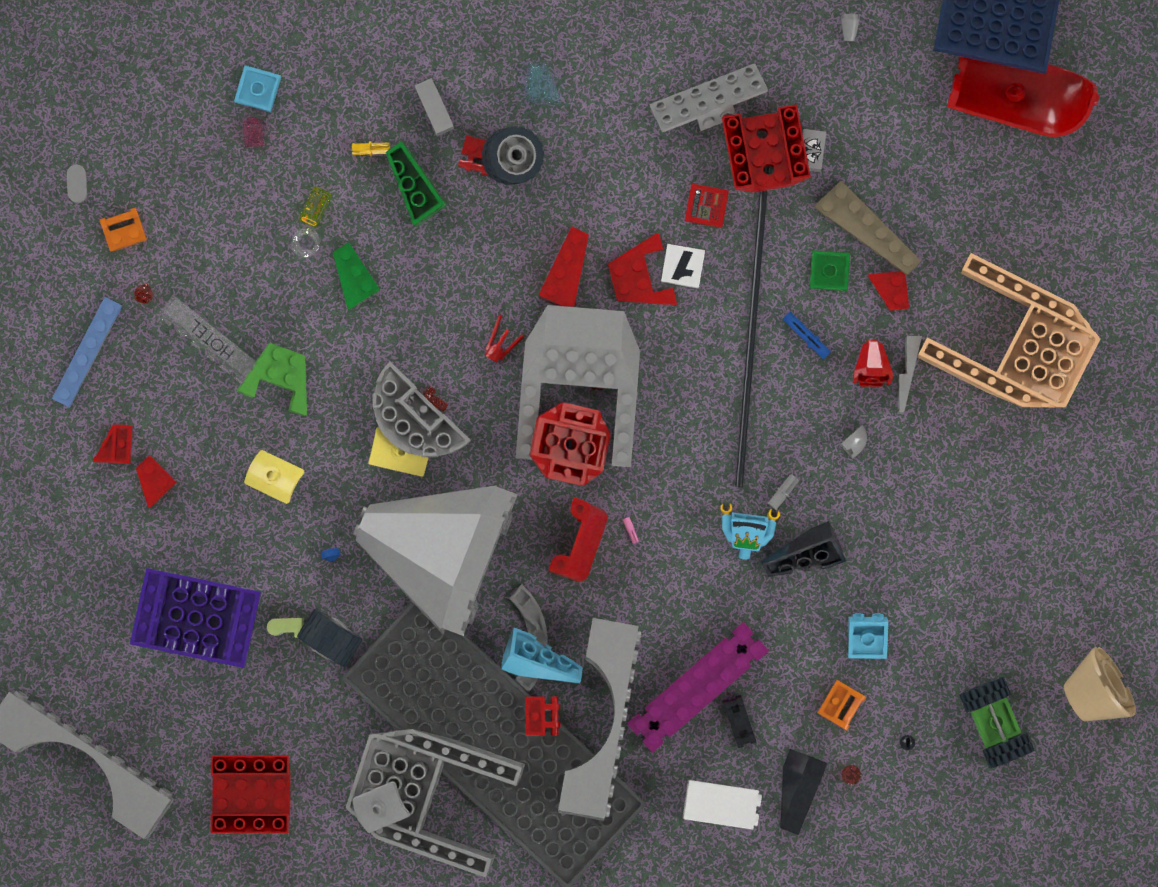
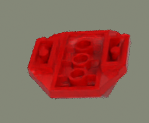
M561 402L537 417L529 456L545 478L585 486L603 472L611 433L602 419L600 411ZM568 439L572 443V447L570 449H567L566 447V441Z

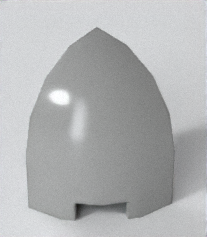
M860 426L840 444L852 459L866 446L867 432L864 426Z

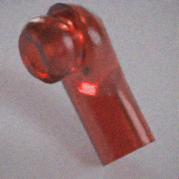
M426 387V390L423 391V396L434 407L442 412L445 411L448 403L434 395L436 390L433 387Z

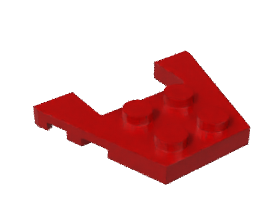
M659 233L654 234L608 263L618 302L677 305L673 288L653 292L644 255L663 250Z

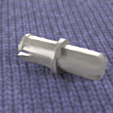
M789 475L781 487H777L778 491L767 504L777 511L786 497H790V492L799 480L795 476Z

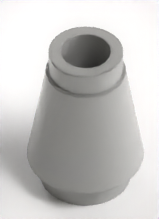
M843 14L841 23L844 41H855L860 21L858 14Z

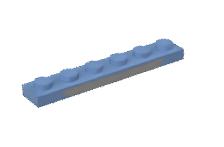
M104 297L52 397L53 400L69 408L71 407L122 305Z

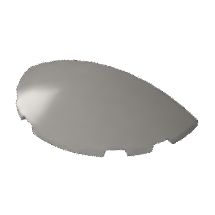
M391 362L384 367L377 379V385L373 393V410L381 432L394 446L409 454L421 457H438L456 452L471 441L445 414H442L417 390V387Z

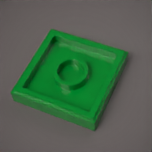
M812 250L809 289L848 291L850 253Z

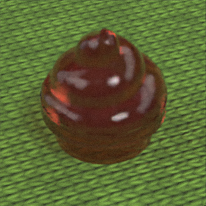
M147 283L137 287L134 291V299L139 303L147 304L153 297L151 287Z

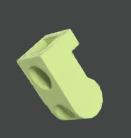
M304 618L272 619L267 624V631L274 636L294 632V637L298 638L297 635L304 625Z

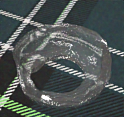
M311 228L298 230L292 236L291 249L294 254L304 259L315 256L321 243L319 234ZM303 235L312 237L314 242H316L312 250H304L299 246V239Z

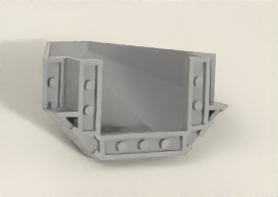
M495 485L370 504L368 508L363 507L360 515L362 521L360 525H356L353 535L357 536L356 542L442 634H444L446 629L464 636L467 625H472L478 610L476 597L500 534L506 536L513 519L512 508L518 494Z

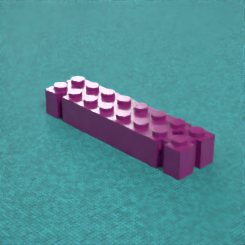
M744 622L731 632L734 635L733 638L728 640L725 637L644 708L647 712L642 717L638 713L626 723L636 735L641 732L645 737L642 742L652 753L664 743L661 738L666 734L670 738L751 667L749 662L753 658L757 662L769 652L760 640L754 642L750 637L754 633ZM738 644L746 646V649H744L746 651L745 654L737 653L736 650L738 648L736 647ZM651 720L659 722V725H657L659 727L658 730L649 729V726H651L649 722Z

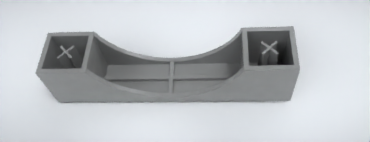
M596 618L592 619L585 660L599 671L610 689L614 705L613 726L606 743L591 760L575 769L565 771L558 813L603 821L605 816L609 817L611 804L607 803L608 797L612 798L614 785L611 784V780L616 778L618 766L614 765L615 759L620 757L621 746H618V740H622L625 727H621V723L626 721L628 708L624 706L625 702H629L631 689L628 688V684L632 683L635 670L631 669L632 664H636L638 655L635 645L640 643L641 631H638L639 626Z
M8 692L0 704V743L14 752H22L33 745L43 742H61L86 752L99 764L109 781L113 797L112 818L141 838H149L175 800L171 797L173 793L164 787L160 789L156 787L157 782L153 779L141 777L139 775L141 772L133 766H125L123 759L116 755L110 756L107 754L109 750L102 745L96 744L95 746L92 744L93 739L87 735L77 734L75 732L77 729L69 723H61L59 716L52 712L46 713L43 711L45 709L44 706L36 701H28L29 696L23 692Z

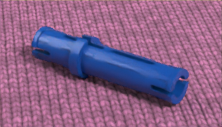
M791 311L782 319L808 344L807 347L809 349L812 348L823 360L831 353V350L819 340L820 337L818 335L815 336ZM794 322H795L806 334H803V333L794 325ZM808 337H810L820 347V349Z

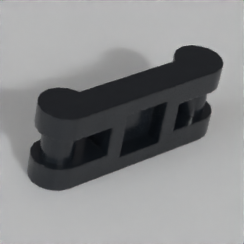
M735 696V699L723 700L737 747H744L743 745L747 743H757L742 696ZM738 706L740 711L733 713L731 708ZM746 730L748 735L740 737L739 732Z

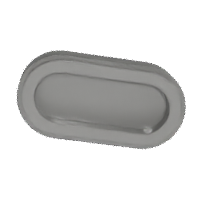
M72 165L67 170L68 197L74 203H82L88 195L87 173L81 165Z

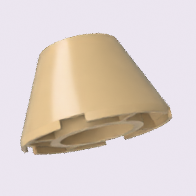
M1094 647L1064 684L1067 699L1075 713L1083 721L1132 717L1136 714V707L1129 687H1124L1120 679L1123 677L1110 656L1100 647Z

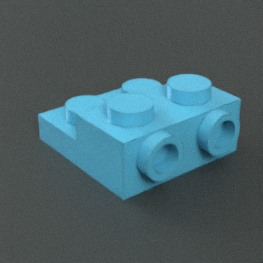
M855 613L853 617H848V658L887 659V617L880 613L872 614V617H864V614Z

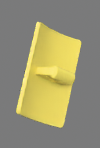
M377 427L369 464L423 477L428 457H421L400 450Z
M260 450L248 469L244 483L288 504L296 484L304 474V470Z

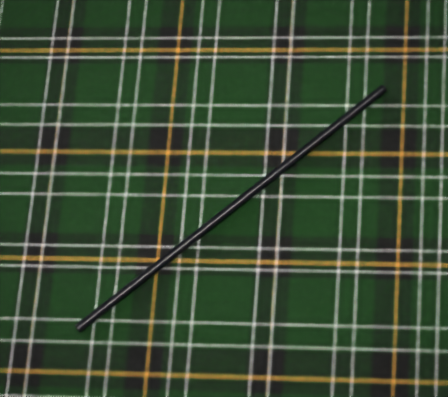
M767 166V167H765V168L763 169L764 173H765V174H768V175H769V166ZM767 190L760 191L735 487H743Z

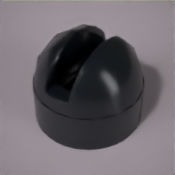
M911 735L902 736L899 742L901 748L904 750L913 749L915 739ZM906 738H910L909 747H906Z

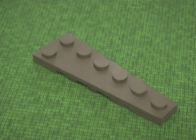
M842 181L814 206L817 211L832 222L834 221L843 230L856 237L857 240L867 245L879 256L885 258L886 261L904 274H910L921 263V260Z

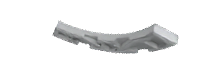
M521 584L509 599L522 614L528 633L537 637L536 641L546 646L548 644L547 628L541 609L531 593ZM517 676L514 680L529 693L538 678Z

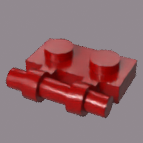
M466 135L461 154L468 156L467 161L460 159L458 166L465 168L467 171L482 172V175L487 176L488 173L484 170V165L473 163L474 158L482 160L481 153L483 145L487 140Z
M551 696V704H545V697H525L526 736L545 735V728H551V735H559L561 722H559L558 710H560V704H558V696ZM545 710H551V722H545Z

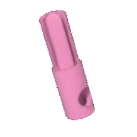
M630 517L623 519L632 543H638L639 540Z

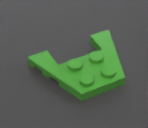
M269 343L236 392L253 398L255 397L259 380L292 391L293 395L288 411L306 416L305 355Z

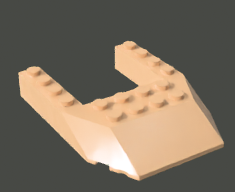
M970 253L961 274L1029 307L997 372L929 338L926 339L917 358L989 394L1020 407L1065 408L1100 341L1099 336L1093 331L1090 324L1083 318L1074 304Z

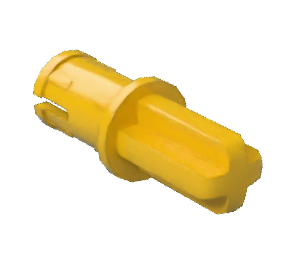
M369 141V143H352L353 156L386 154L390 149L388 142L372 143V141Z

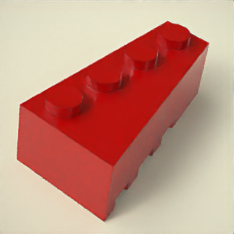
M571 226L539 293L540 299L555 306L575 307L589 234Z

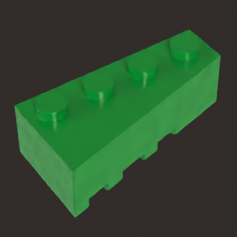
M399 142L386 152L413 226L418 227L448 206L404 142Z

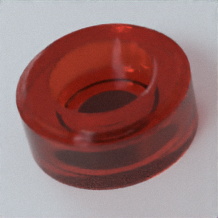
M848 765L842 770L841 777L845 783L853 785L860 780L861 772L858 767Z

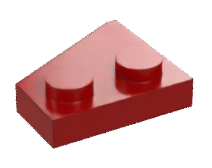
M903 272L868 274L869 280L884 300L889 311L909 309L906 275Z
M113 424L97 455L94 456L93 462L131 464L133 426Z

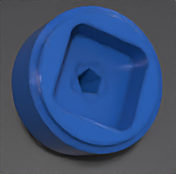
M331 548L321 552L322 560L333 562L341 556L340 549Z

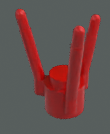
M502 315L498 316L488 345L484 349L486 350L484 355L496 363L499 359L502 361L524 338V335H521L502 353L503 349L500 346L509 332L506 329L498 343L493 344Z

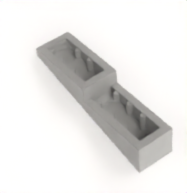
M922 336L905 337V374L897 376L898 414H903L905 411Z

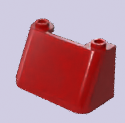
M574 497L570 509L571 514L577 518L578 522H581L570 557L561 554L556 555L552 559L548 571L576 582H582L589 575L608 516L601 508Z

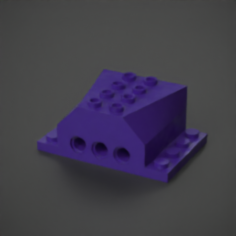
M146 568L130 644L245 668L261 592Z

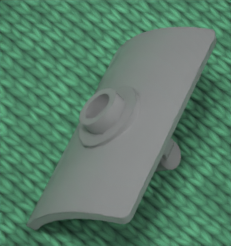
M390 782L352 799L355 813L361 825L368 833L410 816V812L406 809L399 796L395 782Z

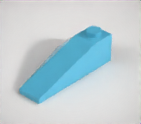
M513 628L503 654L501 670L523 677L572 683L581 682L582 666L565 655L559 656L551 650L552 647L548 644L544 646L536 641L537 637Z

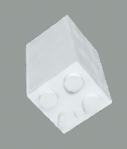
M688 780L682 818L753 830L754 826L758 825L759 814H756V807H760L762 795L758 794L759 791L754 789Z

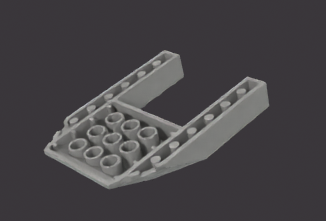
M547 305L525 342L516 458L532 459L529 453L536 419L539 416L541 383L618 389L612 466L631 467L640 349L624 311Z
M416 729L370 734L346 809L359 821L352 799L390 782H395L399 796L406 809L410 812V816L373 831L371 834L383 842L486 878L490 873L495 855L422 830L444 762L452 763L514 786L520 782L525 764L451 738Z

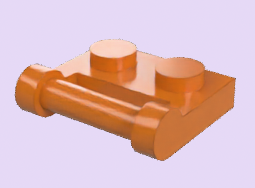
M136 207L130 209L131 211L108 219H99L110 252L147 240ZM134 219V224L113 231L109 230L108 226Z
M836 680L817 713L841 728L848 730L851 719L866 697ZM850 695L855 697L844 718L842 720L838 719L837 717Z

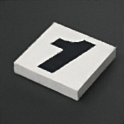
M667 244L661 282L699 288L705 250Z

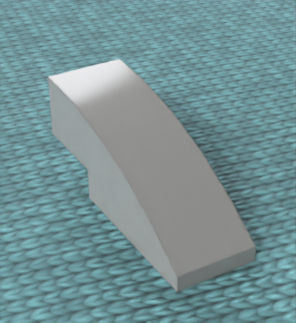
M432 78L415 85V89L436 136L453 130L452 121Z

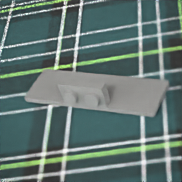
M752 64L651 103L650 108L662 132L696 119L700 131L721 124L723 116L735 115L733 105L766 93L768 88L756 64Z

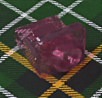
M249 117L243 121L245 147L264 146L263 119Z

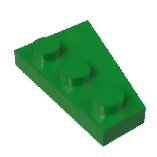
M349 242L333 252L349 311L380 291V289Z

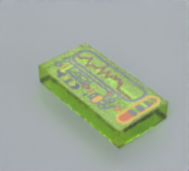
M314 186L299 221L316 229L332 197V193Z

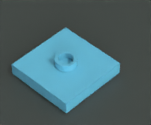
M244 66L234 102L271 113L282 76Z

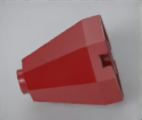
M875 339L867 340L866 343H863L853 373V383L856 384L858 381L861 387H882L884 382L890 385L893 380V371L883 344Z

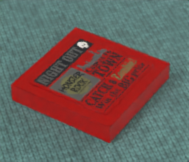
M691 184L685 222L722 228L729 190Z

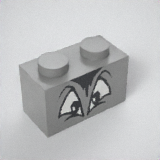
M803 129L802 133L809 170L821 172L826 132Z

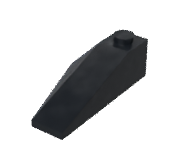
M828 521L810 528L763 560L761 565L768 577L791 574L794 569L800 568L804 569V572L811 571L810 567L821 565L822 569H827L846 562V558L837 535Z
M792 749L789 750L783 765L780 828L799 835L827 763Z

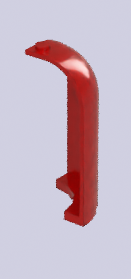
M960 56L957 68L960 69V72L954 75L951 86L952 92L948 98L947 108L1039 135L1060 137L1073 133L1086 122L1093 105L1097 106L1100 95L1097 94V86L1091 80L1054 65L1048 64L1046 74ZM1012 83L1022 84L1025 88V97L1017 102L1008 100L1006 97L1007 86Z

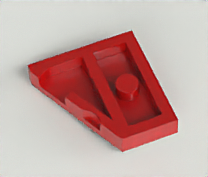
M150 455L136 468L149 508L156 504L177 483Z

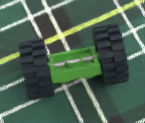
M1004 676L959 694L966 713L971 712L985 746V749L982 751L990 769L1035 751L1028 733L1021 734L1007 699L1011 692Z

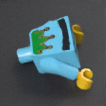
M723 504L721 505V512L724 514L722 516V530L727 540L732 543V547L740 549L739 558L750 559L751 551H759L761 546H765L773 538L776 528L775 521L780 516L779 511L777 512V517L771 516L772 509L768 512L767 517L733 513L731 504L730 509L725 511L723 510Z

